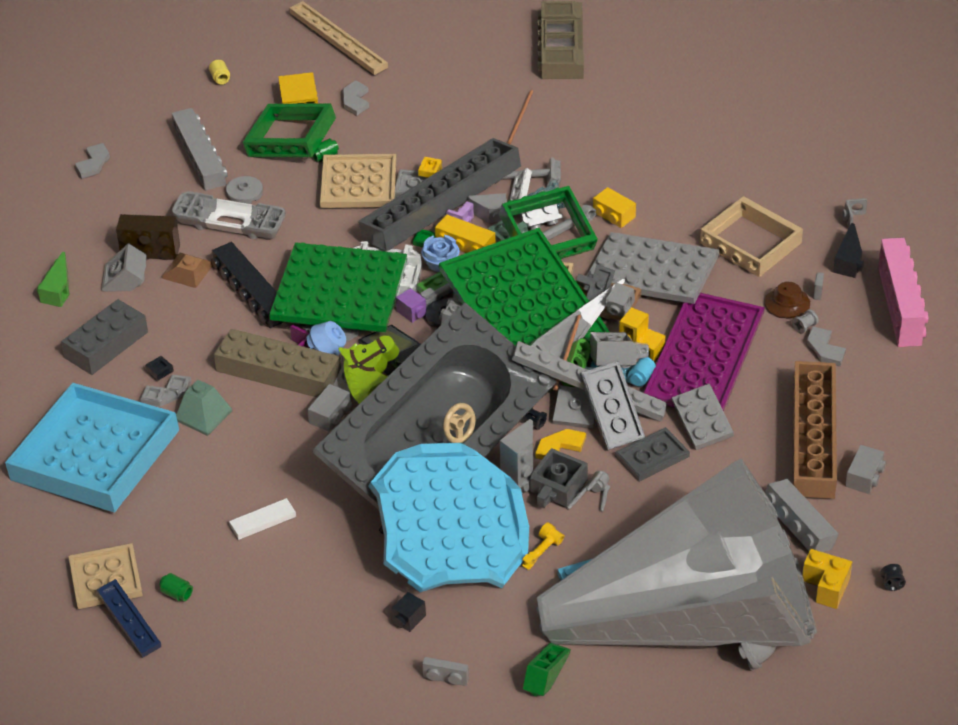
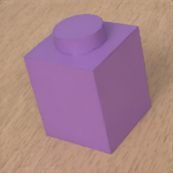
M410 288L396 297L397 312L413 323L426 314V299Z

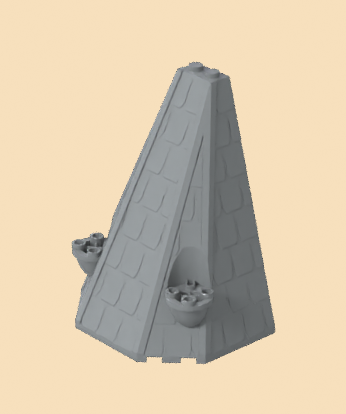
M742 459L730 464L711 479L538 596V607H536L537 614L541 619V624H539L540 632L544 637L547 636L550 642L554 644L716 646L741 643V646H738L739 652L743 659L747 658L748 665L752 671L761 668L762 663L773 654L777 646H803L810 643V639H813L817 629L800 564L797 558L793 556L789 546L790 541L777 519L776 509Z

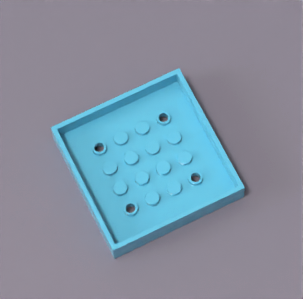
M72 383L5 462L10 480L115 513L178 433L179 425L176 413Z

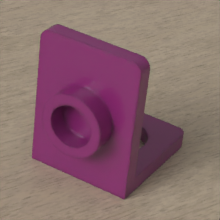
M291 325V340L298 343V346L310 348L307 343V335L310 333Z

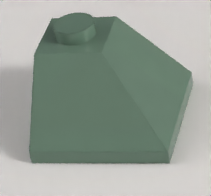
M197 380L185 391L176 417L179 423L208 436L232 412V408L213 386Z

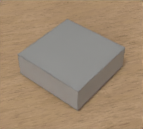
M817 272L814 300H821L824 273Z

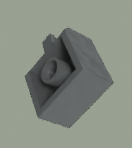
M551 448L533 470L530 478V492L538 495L537 505L545 508L551 501L567 507L588 481V463Z

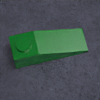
M550 642L527 665L523 690L529 691L534 696H544L552 688L571 649Z

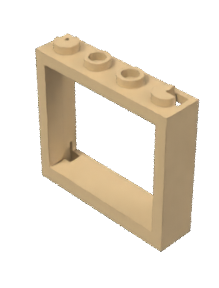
M743 196L701 229L700 244L708 248L719 249V255L760 277L802 243L803 229ZM744 217L784 240L761 259H758L718 235L739 218Z

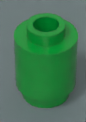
M331 138L322 141L313 155L316 162H323L324 155H337V150H339L337 142Z
M173 573L164 575L159 583L160 591L177 601H187L193 592V586L188 581Z

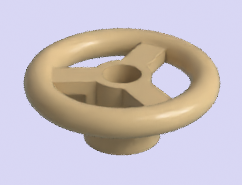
M457 403L446 413L443 431L449 442L463 443L472 435L476 419L471 406L466 403ZM459 409L466 410L462 415L455 414ZM469 419L468 429L463 435L465 422ZM450 430H454L456 438L451 435Z

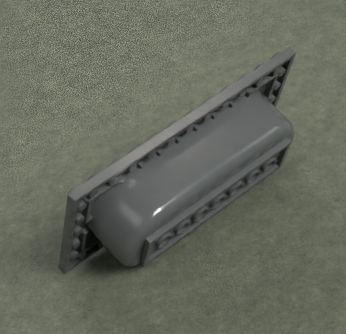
M464 303L335 427L312 452L379 510L377 497L369 488L370 482L396 452L419 444L451 443L445 437L443 422L446 413L452 406L457 403H466L471 406L475 413V428L472 435L462 444L486 457L557 381L547 374L513 361L512 356L515 345L467 303ZM459 409L455 414L462 415L466 410ZM469 419L465 422L463 435L468 429ZM450 430L451 435L456 438L454 430Z

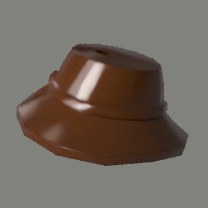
M787 281L780 283L766 295L765 307L770 314L776 317L795 318L802 316L805 311L810 309L811 301L798 284Z

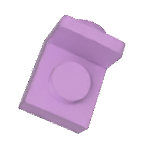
M466 202L457 212L448 209L446 214L470 223L474 218L473 203Z

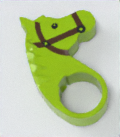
M381 336L367 345H357L355 343L349 349L338 348L345 358L344 374L349 390L358 404L387 378V376L382 374L387 367V362L395 359L399 354V348L390 336Z

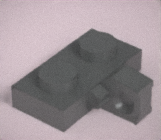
M597 264L594 274H588V276L578 274L576 283L583 287L584 291L588 292L586 297L589 302L610 288L615 270Z

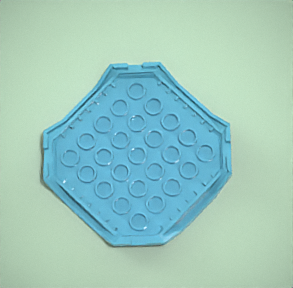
M462 443L419 444L396 452L369 484V488L377 497L383 526V564L395 574L399 572L409 580L407 583L420 593L445 584L488 582L503 588L522 563L524 556L528 554L529 523L521 488L510 476L477 451Z

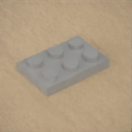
M710 384L672 397V402L695 450L734 436V432Z

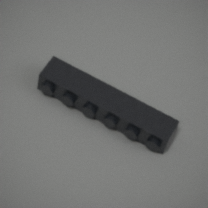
M229 242L213 249V258L211 259L213 267L218 269L222 277L230 282L233 290L239 292L242 300L246 301L251 310L259 315L260 320L266 323L270 329L284 323L283 321L270 320V311L277 291L234 243Z

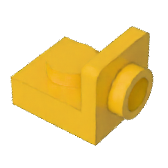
M424 157L418 169V176L429 178L442 170V160Z

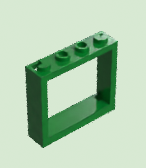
M267 104L243 141L248 157H312L336 119L332 104ZM275 120H316L305 138H264Z
M570 186L557 187L551 191H542L536 195L524 196L513 201L508 200V202L502 203L499 211V216L511 238L521 234L513 215L563 202L581 237L551 245L560 259L592 251L598 240Z

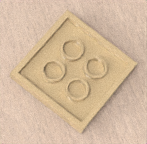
M133 543L69 556L78 609L104 604L97 594V589L114 579L118 581L130 599L143 596Z

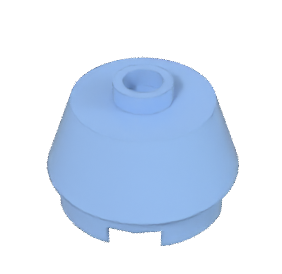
M444 235V238H434V236L427 238L421 251L427 266L435 272H440L438 268L440 262L457 257L460 252L456 240L448 235Z
M328 321L312 326L310 334L307 335V343L310 349L314 348L318 351L339 356L340 351L338 348L345 346L346 336L338 324Z

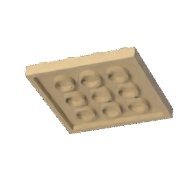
M396 154L324 155L320 208L382 207L395 199Z

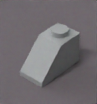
M506 193L469 196V202L473 203L475 216L488 223L502 221L499 211L502 203L507 202Z

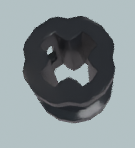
M532 408L521 421L526 422L531 419L534 427L540 429L547 420V413L539 412Z

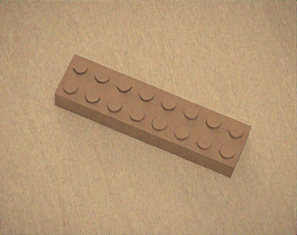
M795 361L793 377V485L804 497L835 499L837 485L836 363Z

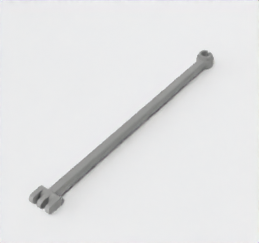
M583 205L581 208L587 220H593L596 216V209L590 205ZM569 218L546 230L543 234L547 240H550L574 227L575 224L572 218ZM447 283L434 291L428 288L421 292V296L426 299L427 308L430 303L453 292V290Z

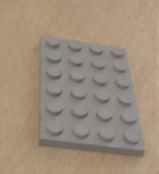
M611 232L588 274H594L598 264L615 270L612 283L625 279L624 284L640 288L641 295L695 304L719 257V249Z

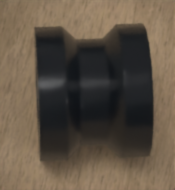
M888 564L881 569L885 589L897 591L905 586L906 580L903 576L902 567L899 564Z

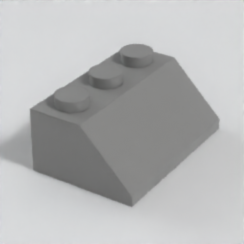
M531 419L500 440V470L514 480L521 488L522 494L530 490V478L533 472V421Z

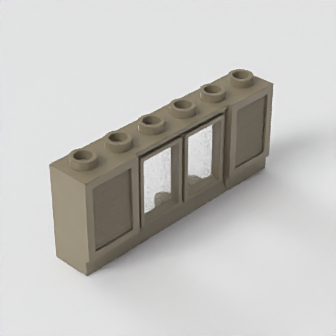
M541 1V10H538V72H542V79H584L582 2Z

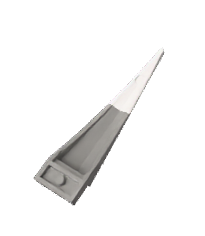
M622 279L617 283L623 284L625 279ZM615 284L532 341L529 346L563 359L575 322L577 321V316L581 315V319L579 320L573 342L586 335L606 307V298Z

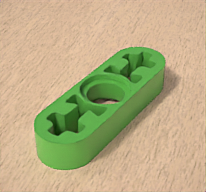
M583 338L574 341L567 361L574 364L575 359L578 366L586 368L591 352L589 342ZM561 381L562 384H563V386L576 387V386H573V385H571V384H568V383H566V382Z

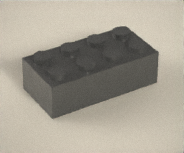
M117 299L61 341L64 358L93 375L148 333L146 315Z

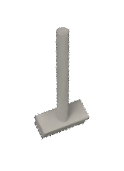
M551 157L546 169L531 170V177L547 176V187L557 188L561 181V161ZM523 170L513 171L502 179H513Z

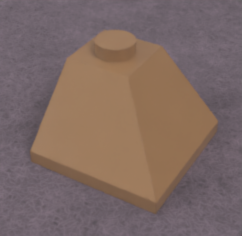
M180 252L164 272L162 279L197 288L213 265L209 260Z

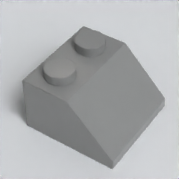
M128 243L105 264L101 290L104 292L132 291L137 286H140L145 280L146 254Z

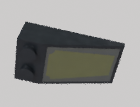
M392 324L387 327L386 332L376 331L358 339V343L362 345L370 344L381 336H390L399 348V354L395 359L387 362L384 372L388 376L421 345V343Z

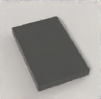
M665 427L616 451L615 457L640 482L690 457V451Z

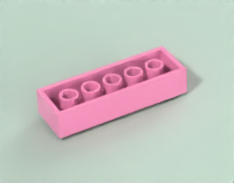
M905 238L881 239L878 270L898 347L922 346L923 338L926 337L925 323H928V312L924 311V298L920 297L921 287L920 284L917 285V272L913 271L914 261L913 258H910V246L906 245Z

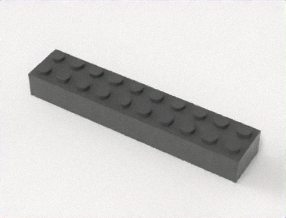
M495 138L488 140L359 220L362 240L368 241V243L386 251L393 249L394 246L407 240L410 236L420 232L421 229L446 215L448 209L453 210L469 200V196L477 195L483 190L488 189L494 183L499 182L502 178L520 168L521 161L518 147Z

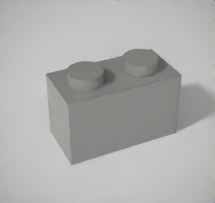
M329 384L308 408L309 424L330 432L335 425L339 424L343 415L351 409L350 392Z
M860 445L847 472L845 487L870 494L873 486L877 487L880 478L879 473H883L886 466V461L883 460L884 451Z

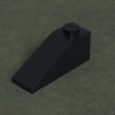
M851 223L835 256L833 273L856 278L858 271L863 269L864 260H861L862 249L855 224Z

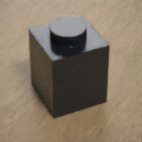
M409 592L392 607L393 623L397 627L409 632L426 616L425 601Z

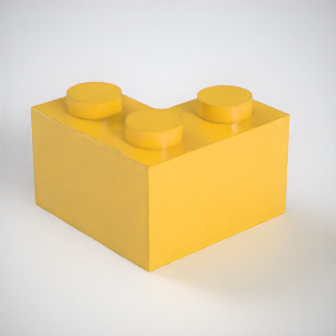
M631 307L620 320L619 332H625L633 342L648 344V357L655 363L665 346L666 336L648 329L649 314Z
M810 549L804 562L803 579L804 582L818 586L816 603L834 609L838 608L850 580L852 561Z

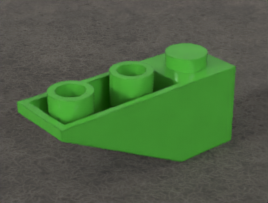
M62 252L55 260L54 265L46 273L42 283L38 285L37 293L39 294L40 303L62 307L70 295L65 252Z

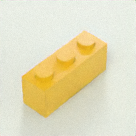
M448 214L435 227V238H444V235L451 236L456 240L459 250L465 253L496 243L495 232Z

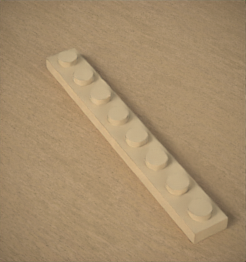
M304 1L289 8L290 14L372 74L376 75L388 68V62Z

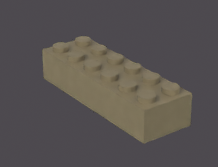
M230 329L214 354L217 372L317 398L329 384L334 386V382L341 370L340 356L235 329Z

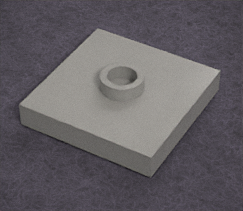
M559 386L553 424L593 429L595 417L586 391L576 387Z

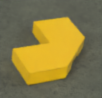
M565 429L544 437L538 445L535 458L543 459L551 448L557 451L564 448L581 452L586 440V433Z

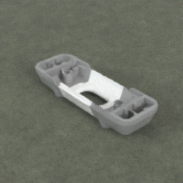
M192 191L182 193L172 209L173 215L182 224L194 225L198 230L211 228L246 234L250 239L258 237L275 238L286 215L285 209L279 206L234 202ZM221 216L240 218L244 222L240 225L217 221V219Z

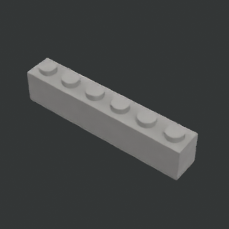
M192 108L173 112V127L205 191L226 185L225 177H228L226 167H222V161L220 156H217L215 146H211L210 136L206 135L205 127L201 124L199 115L195 114Z

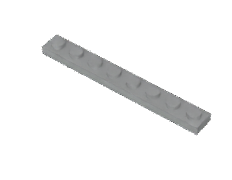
M520 341L517 342L512 356L513 361L585 390L580 373L587 371V369ZM628 387L636 412L661 422L665 414L666 402Z

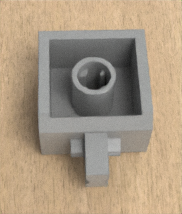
M590 332V357L598 367L619 361L621 368H630V365H636V359L646 358L649 355L648 344L633 342L625 332Z

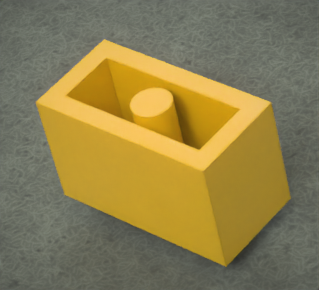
M608 187L593 198V208L596 209V215L620 228L636 217V203Z

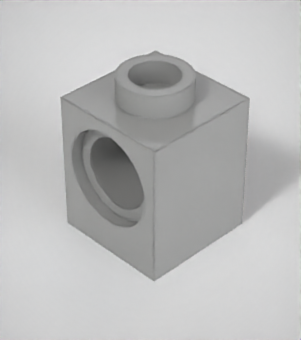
M616 282L606 298L607 312L615 316L624 317L635 302L634 289Z

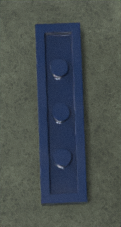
M116 579L97 589V594L142 658L162 647L157 636Z

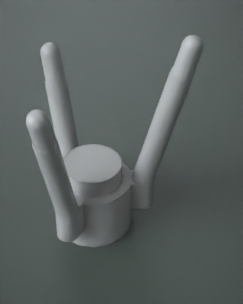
M596 471L585 487L567 506V509H571L586 491L592 490L594 492L603 491L600 511H604L607 493L610 489L608 474L604 471Z

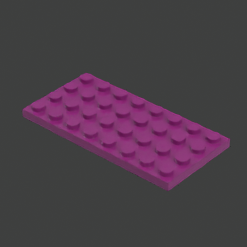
M704 293L699 294L695 304L684 302L644 393L666 402L667 406L675 407L672 397L710 384L724 412L763 317L765 307Z

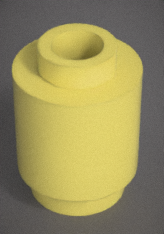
M214 60L210 63L209 71L214 81L221 85L226 84L230 79V72L223 60Z

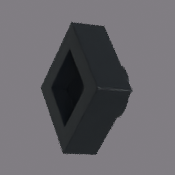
M162 356L145 365L146 371L156 380H160L174 371L173 365Z

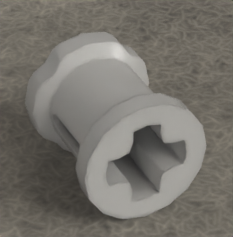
M811 309L805 311L802 316H797L792 320L794 329L799 333L806 332L808 327L814 326L819 322L818 316Z

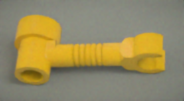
M546 522L539 532V537L544 540L536 549L526 554L522 559L525 561L522 566L528 570L533 567L537 559L553 543L559 546L564 540L565 535L557 531L556 527L549 522Z

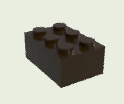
M120 214L116 227L119 251L129 243L146 254V259L174 260L177 257L180 239L176 216Z

